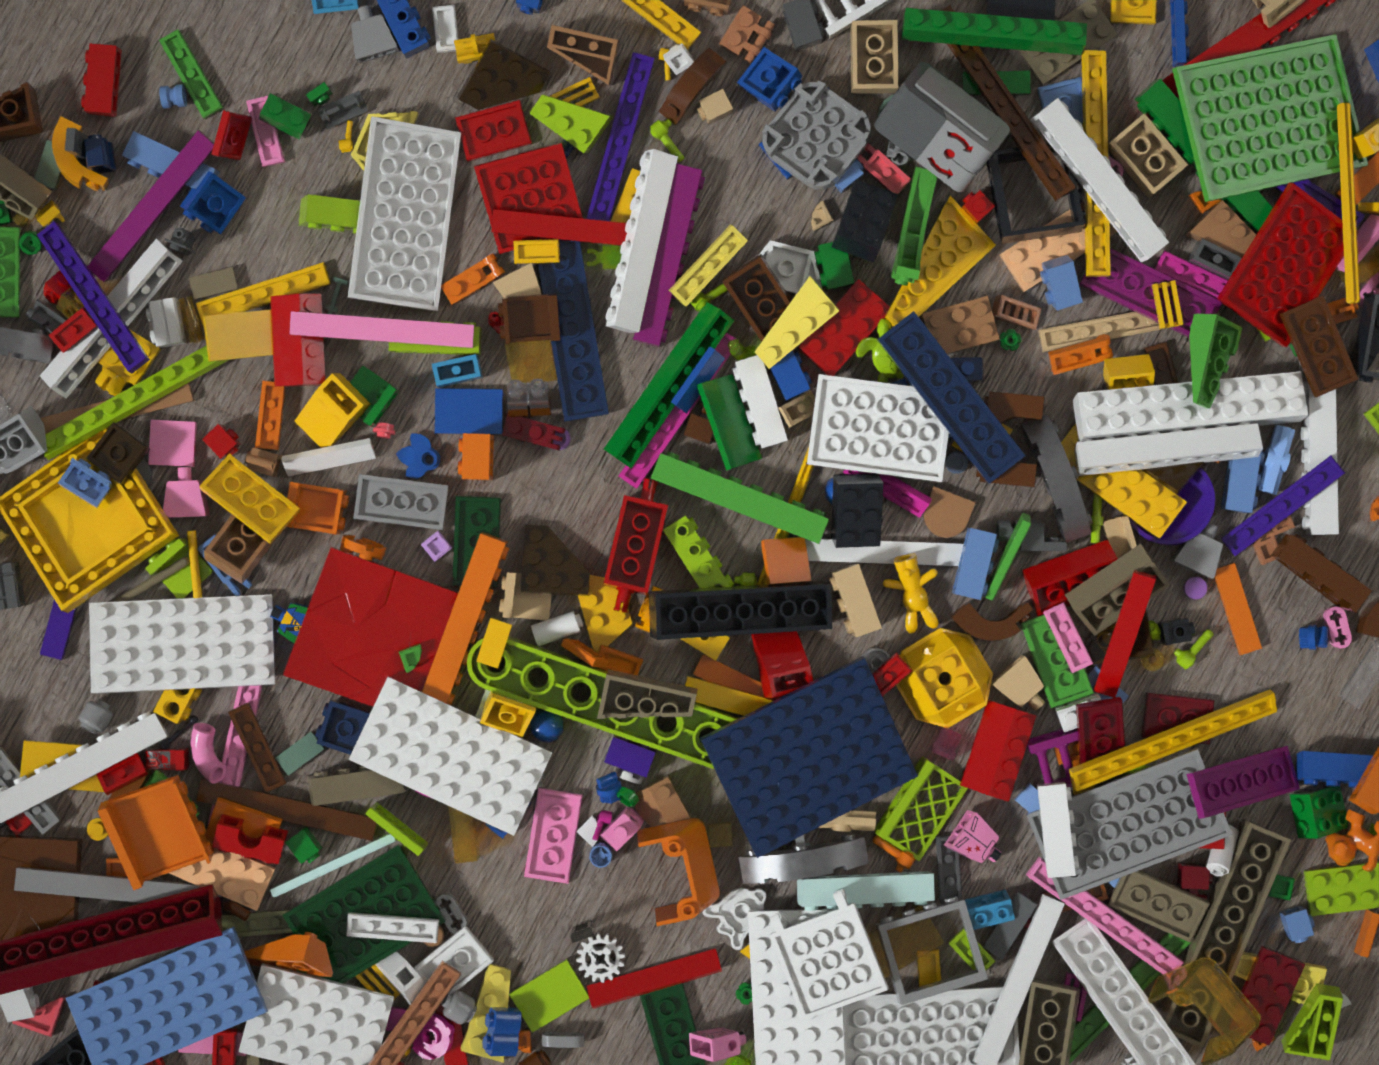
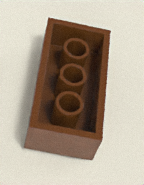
M762 254L724 277L722 281L761 341L792 301Z

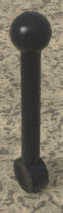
M192 715L189 721L168 740L161 742V748L168 749L172 741L190 725L198 722V717Z

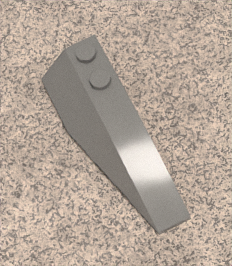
M32 406L0 424V474L10 473L47 451L44 423Z

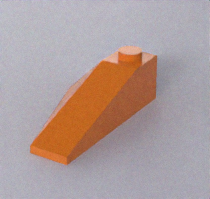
M314 933L294 934L244 951L249 964L252 966L261 967L262 963L292 971H297V969L307 971V974L312 976L332 977L333 975L326 944L317 939L318 936Z

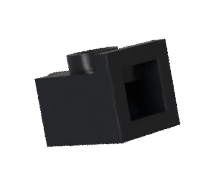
M1188 618L1158 622L1161 628L1162 645L1167 646L1192 641V635H1195L1194 624L1189 622ZM1179 627L1182 628L1183 632L1180 636L1176 634V629Z

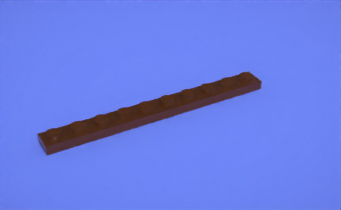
M950 5L941 10L954 12ZM947 44L995 115L1009 126L1010 137L1055 202L1074 191L1075 185L978 46Z

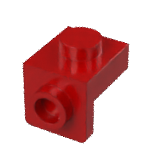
M58 271L45 282L43 294L50 303L61 307L64 299L74 290L62 272Z

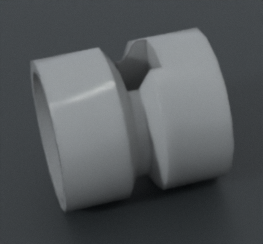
M878 647L868 648L861 655V657L863 656L866 659L871 673L875 672L891 658L886 651Z

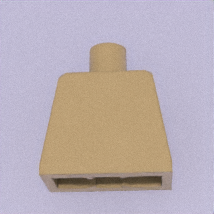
M532 263L493 282L503 297L542 294Z
M1024 655L1019 656L992 680L991 685L1019 707L1028 703L1036 711L1045 703L1038 695V692L1043 689L1044 685Z

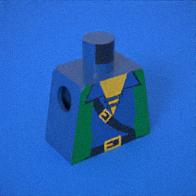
M292 602L286 610L275 605L270 617L281 622L277 632L292 643H295L308 606Z

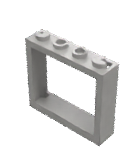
M957 896L944 899L945 903L943 904L929 903L923 906V910L915 912L914 909H909L901 912L902 916L900 917L886 916L880 919V923L875 924L900 1005L988 979L964 899H958ZM959 909L977 970L904 991L887 930Z

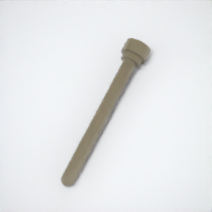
M181 558L111 602L132 600L186 567L190 563L189 558Z

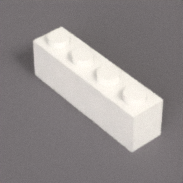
M758 355L735 362L736 367L732 368L735 380H740L743 388L739 390L742 402H747L749 408L748 411H745L749 424L753 423L756 432L752 433L755 445H760L761 449L788 441L764 362Z
M1065 782L1037 784L1047 877L1076 876L1075 870L1079 869L1078 855H1073V847L1077 846L1076 834L1071 833L1070 824H1074L1073 810L1068 809V801H1072L1071 789L1066 787Z

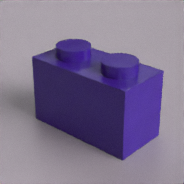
M614 735L604 762L647 777L656 750Z

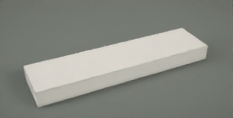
M370 438L285 455L282 456V463L289 477L376 459L372 442Z
M349 912L346 936L437 943L439 919Z

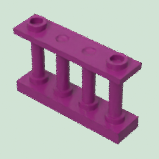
M1077 728L1067 732L1059 729L1029 738L1027 749L1031 754H1035L1038 757L1044 779L1043 784L1065 782L1066 787H1072L1069 769L1073 768L1068 745L1071 742L1078 741ZM1054 747L1059 748L1066 777L1053 780L1046 755L1047 749Z

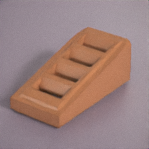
M1004 295L996 296L992 307L994 319L1033 330L1037 329L1042 311L1040 307ZM1011 306H1014L1012 316H1009ZM1020 308H1023L1021 319H1018ZM1030 310L1032 311L1030 321L1026 322L1028 312Z

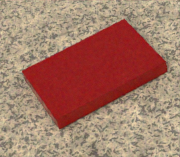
M520 100L455 117L458 130L461 132V141L467 162L532 145Z

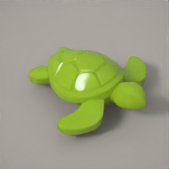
M880 319L877 332L879 338L891 329V324L886 319ZM866 337L860 341L856 349L857 357H863L868 351L872 350L873 363L880 372L877 382L887 383L888 378H903L901 370L876 338Z

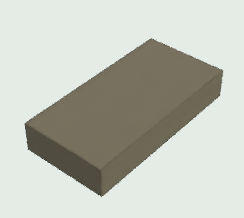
M233 267L189 277L194 300L239 290Z

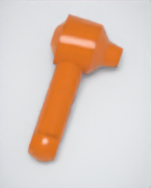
M878 835L873 837L872 842L896 858L897 866L895 870L901 873L904 869L911 868L916 860L913 854L909 851L899 850Z

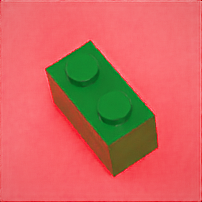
M270 93L260 112L259 120L300 140L311 114Z
M833 242L818 245V251L814 252L817 265L821 264L823 272L819 274L821 286H826L827 291L854 285L848 253L832 248Z

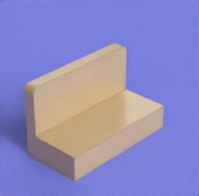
M1120 516L1103 521L1106 539L1109 541L1117 558H1120L1137 546L1128 516Z

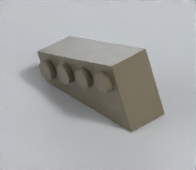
M0 155V200L5 202L7 208L33 220L46 205L52 191L28 175L26 171L14 165L5 156Z
M608 669L597 719L610 717L649 718L653 716L690 717L693 714L698 689Z
M359 766V769L356 770L341 768L336 769L337 772L327 773V771L314 772V775H307L310 802L313 806L404 793L403 784L364 766Z

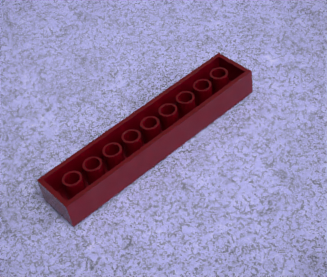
M212 884L0 941V995L222 936L221 901Z

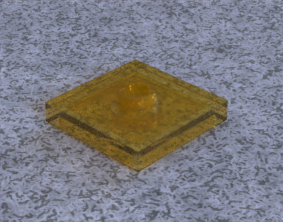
M550 340L505 344L513 389L557 381Z

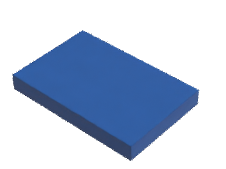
M435 388V434L469 433L502 435L503 389Z

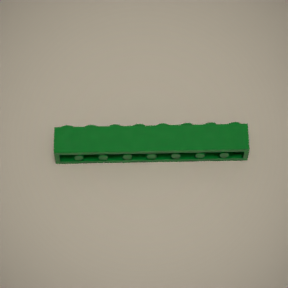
M906 8L902 21L901 40L1081 55L1086 46L1087 23Z
M1156 79L1135 98L1138 102L1137 107L1143 114H1148L1153 119L1152 123L1160 132L1163 131L1167 135L1166 139L1173 148H1178L1181 151V157L1188 165L1192 164L1197 170L1180 100L1161 79ZM1259 191L1222 199L1253 232L1260 230L1273 209Z
M708 302L606 444L604 447L606 452L629 468L633 467L675 407L671 403L674 396L709 347L713 349L717 347L735 320L716 306Z

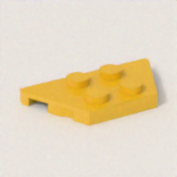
M590 575L589 596H578L593 650L598 653L601 644L609 646L633 622L629 609L628 613H622L623 603H621L619 612L613 610L618 590L613 587L604 586L605 577Z

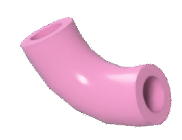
M196 723L191 734L192 758L198 771L205 779L212 784L218 783L224 778L227 767L217 758L214 751L213 742L216 730L209 724Z

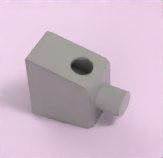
M371 6L358 8L360 20L351 23L354 53L357 62L360 64L400 52L383 16H373Z
M1209 523L1197 537L1180 544L1170 561L1208 579H1214L1223 547L1221 542L1213 539L1218 527Z

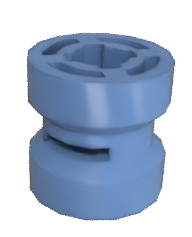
M177 84L172 88L160 86L159 94L163 109L171 108L173 105L178 107L187 106V93L184 84Z
M599 842L592 847L589 858L594 866L603 868L611 862L613 852L608 844Z

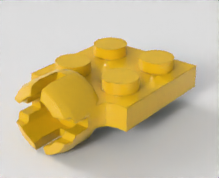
M132 330L130 331L150 360L131 374L127 371L113 348L110 347L97 362L102 365V371L96 378L95 383L113 396L118 395L125 385L132 384L134 386L139 383L161 351L159 347H156V345Z

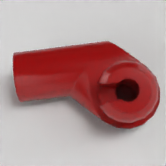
M491 312L488 323L500 334V326L504 325V319L499 317L498 312Z

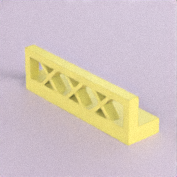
M730 224L669 291L680 304L687 307L748 240Z

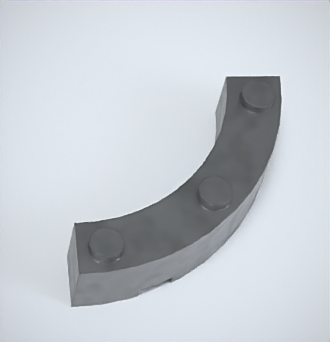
M0 327V355L8 356L10 352L13 358L50 363L53 340L48 335H45L46 331L32 329V332H25Z
M1046 414L1043 416V420H1030L1022 423L1025 440L1034 459H1038L1042 468L1040 471L1049 496L1051 495L1055 506L1052 507L1063 539L1068 543L1091 534L1090 524H1093L1090 513L1085 510L1076 482L1079 476L1075 466H1071L1058 437L1059 429L1056 422H1051Z
M854 833L844 834L841 836L842 839L808 847L807 844L795 845L794 849L771 851L759 858L755 856L752 849L748 850L747 855L739 857L743 884L766 883L771 879H777L778 882L799 880L834 873L833 870L838 868L849 870L869 864L865 838L855 837Z

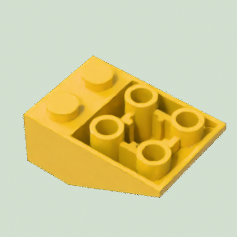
M332 373L315 391L295 419V422L320 448L333 446L371 404L341 373Z

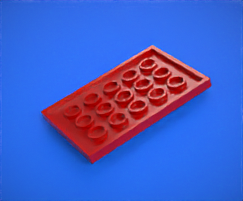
M1288 183L1217 300L1282 347H1288L1291 340L1280 314L1319 297L1344 256L1342 219L1296 184Z

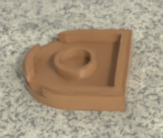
M933 486L929 495L932 500L923 513L925 524L930 532L936 536L943 538L954 537L960 534L967 526L976 502Z

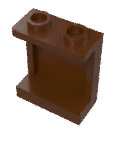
M556 293L502 297V303H498L499 317H504V325L500 326L501 339H505L506 344L541 340L560 341Z

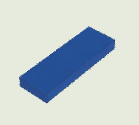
M709 347L671 403L687 414L700 395L697 385L710 381L725 358L715 349Z

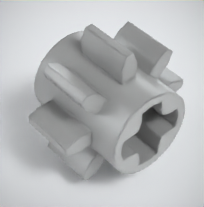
M889 141L886 156L891 157L893 163L904 165L908 160H913L907 153Z

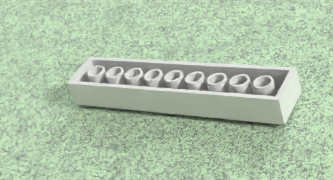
M1299 371L1220 379V388L1210 409L1193 403L1192 382L1080 392L1073 399L1078 441L1080 442L1083 439L1102 440L1108 436L1122 438L1129 434L1142 436L1155 431L1169 433L1175 429L1189 431L1196 427L1208 429L1222 424L1237 426L1242 422L1258 423V426L1301 422L1308 416L1302 374Z

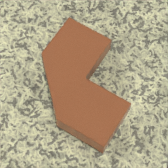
M1291 515L1252 544L1261 565L1275 560L1270 556L1279 545L1275 535L1295 527Z

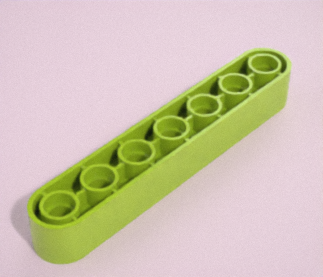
M510 636L503 653L506 664L502 671H493L488 665L476 662L483 639L479 640L471 648L467 658V669L470 677L478 686L486 690L714 769L699 738L701 731L705 728L717 730L741 718L695 702L692 716L675 717L677 724L670 731H664L658 727L657 718L659 716L649 718L610 717L597 719L608 671L592 667L582 661ZM537 667L543 668L548 673L547 684L535 686L529 677L532 669ZM576 683H586L590 687L591 696L588 700L578 701L573 697L572 688Z

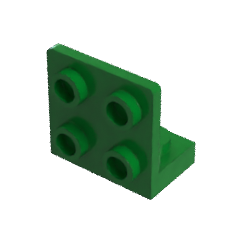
M365 366L359 369L350 382L371 404L359 418L370 427H375L400 391Z

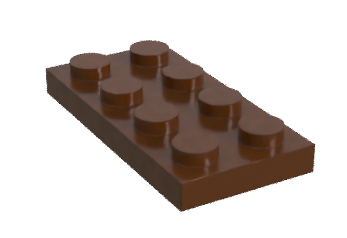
M1324 296L1315 298L1280 314L1314 397H1319L1358 380Z

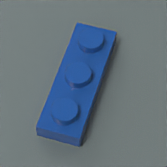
M1170 0L1173 67L1183 66L1186 60H1189V47L1186 46L1185 40L1189 33L1188 24H1185L1188 4L1184 0Z

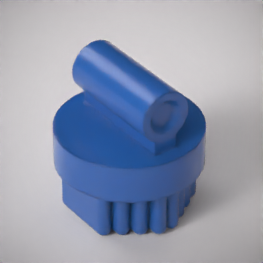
M1317 625L1300 627V648L1317 650L1318 647H1328V627H1317Z
M611 772L596 779V790L602 803L612 804L621 799L617 797V792L622 786L616 772Z

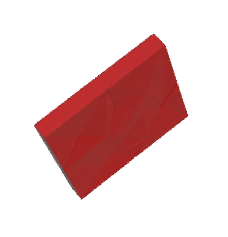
M330 546L283 676L374 707L387 677L422 692L458 592ZM420 643L422 649L420 660L412 671L406 673L399 650Z

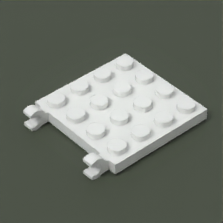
M844 889L835 891L833 894L838 909L786 928L781 912L770 917L775 932L771 933L770 937L803 1021L889 989L855 902L848 904Z

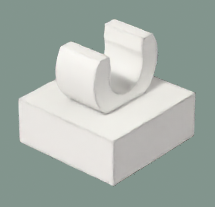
M682 43L680 45L676 44L670 48V51L663 54L664 60L676 75L689 68L695 61Z

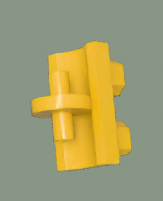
M494 33L480 36L470 34V38L454 40L458 64H468L479 60L490 39L495 41Z

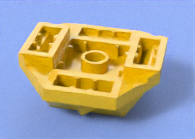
M939 627L901 650L900 656L909 664L912 671L895 686L916 720L949 728L987 705L993 672L971 635ZM942 672H948L950 675V680L946 684L939 682V675Z

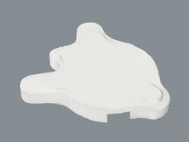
M762 888L733 889L725 894L719 902L713 903L705 909L703 915L719 918L721 922L717 925V931L720 934L729 936L732 948L740 950L743 947L746 935L749 933L748 911L764 910V902L767 898L766 892Z

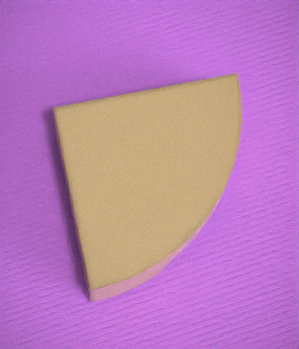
M821 201L812 213L811 226L813 232L834 221L824 201Z

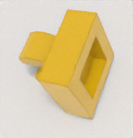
M53 200L47 203L36 215L37 221L43 227L47 224L50 225L54 218L60 219L61 222L65 221L58 205Z

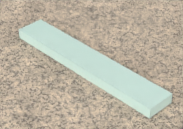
M390 833L385 834L270 889L273 897H277L387 846L397 839Z

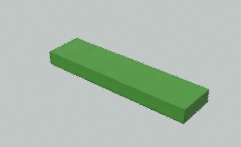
M177 29L161 38L159 41L203 119H207L224 109L181 31Z
M1022 513L988 581L985 598L994 600L1031 526L1030 515Z

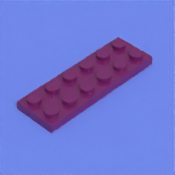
M1111 248V275L1108 277L1086 276L1085 271L1079 284L1158 323L1152 285L1175 280L1183 325L1171 327L1170 329L1188 338L1194 314H1217L1222 304L1219 300ZM1167 287L1173 321L1176 322L1171 289ZM1160 288L1159 295L1166 324L1168 323L1163 291Z
M1288 746L1275 748L1186 774L1199 819L1300 789Z

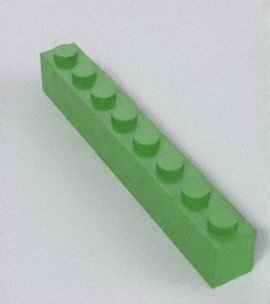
M667 451L666 455L660 453L651 479L820 544L829 522V518L825 517L827 513L815 508L813 512L805 510V504L795 500L792 501V504L783 501L784 496L774 492L769 496L762 493L764 488L753 484L750 487L741 485L743 480L736 477L723 478L720 476L722 472L710 467L708 471L699 468L701 464L688 459L687 463L679 460V455Z

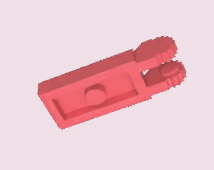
M869 143L864 150L872 155L867 161L861 154L857 158L863 168L890 192L899 194L911 181L910 177L881 151L876 150Z

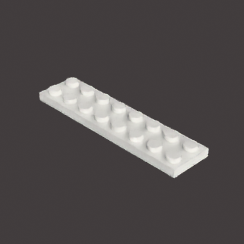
M1085 918L1052 941L1055 948L1139 1065H1196L1097 926Z

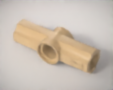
M851 810L818 828H831L833 831L849 832L851 830L875 831L876 811Z

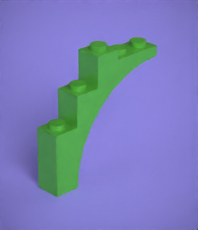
M915 165L903 214V223L897 243V253L891 273V278L895 279V283L908 286L909 282L914 283L915 279H919L924 235L937 177L925 167Z

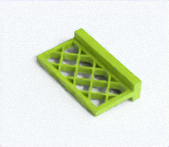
M924 756L920 758L914 767L918 777L902 785L876 824L874 831L878 836L902 851H909L918 861L921 860L968 789L960 785V780ZM933 770H936L940 773L942 782L930 785L929 776ZM956 783L961 787L956 795L948 797L946 785ZM943 786L944 798L933 800L931 789ZM927 790L929 801L918 803L917 794L919 791ZM945 802L946 811L943 814L936 815L934 804ZM930 805L932 816L920 818L919 807ZM915 808L917 820L905 822V812ZM933 820L934 829L932 832L923 834L921 823ZM918 824L920 835L908 837L906 826ZM903 827V839L894 840L890 837L894 829ZM921 839L922 846L916 854L910 850L909 841Z

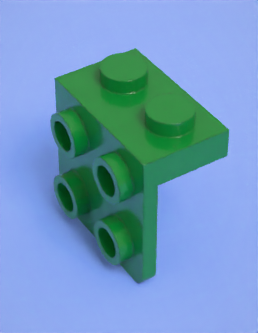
M1329 786L1314 792H1295L1289 794L1298 838L1319 839L1348 828L1340 786Z

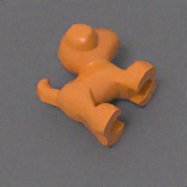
M1348 809L1346 820L1351 823V829L1346 835L1333 833L1325 838L1329 857L1337 865L1348 866L1355 858L1356 851L1360 850L1368 856V862L1362 866V869L1367 872L1373 871L1379 856V821H1376L1374 825V830L1377 834L1373 835L1363 827L1365 816Z

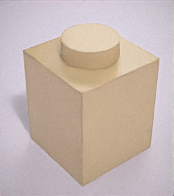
M721 89L699 100L697 111L702 121L706 120L709 125L733 113V108L724 90Z

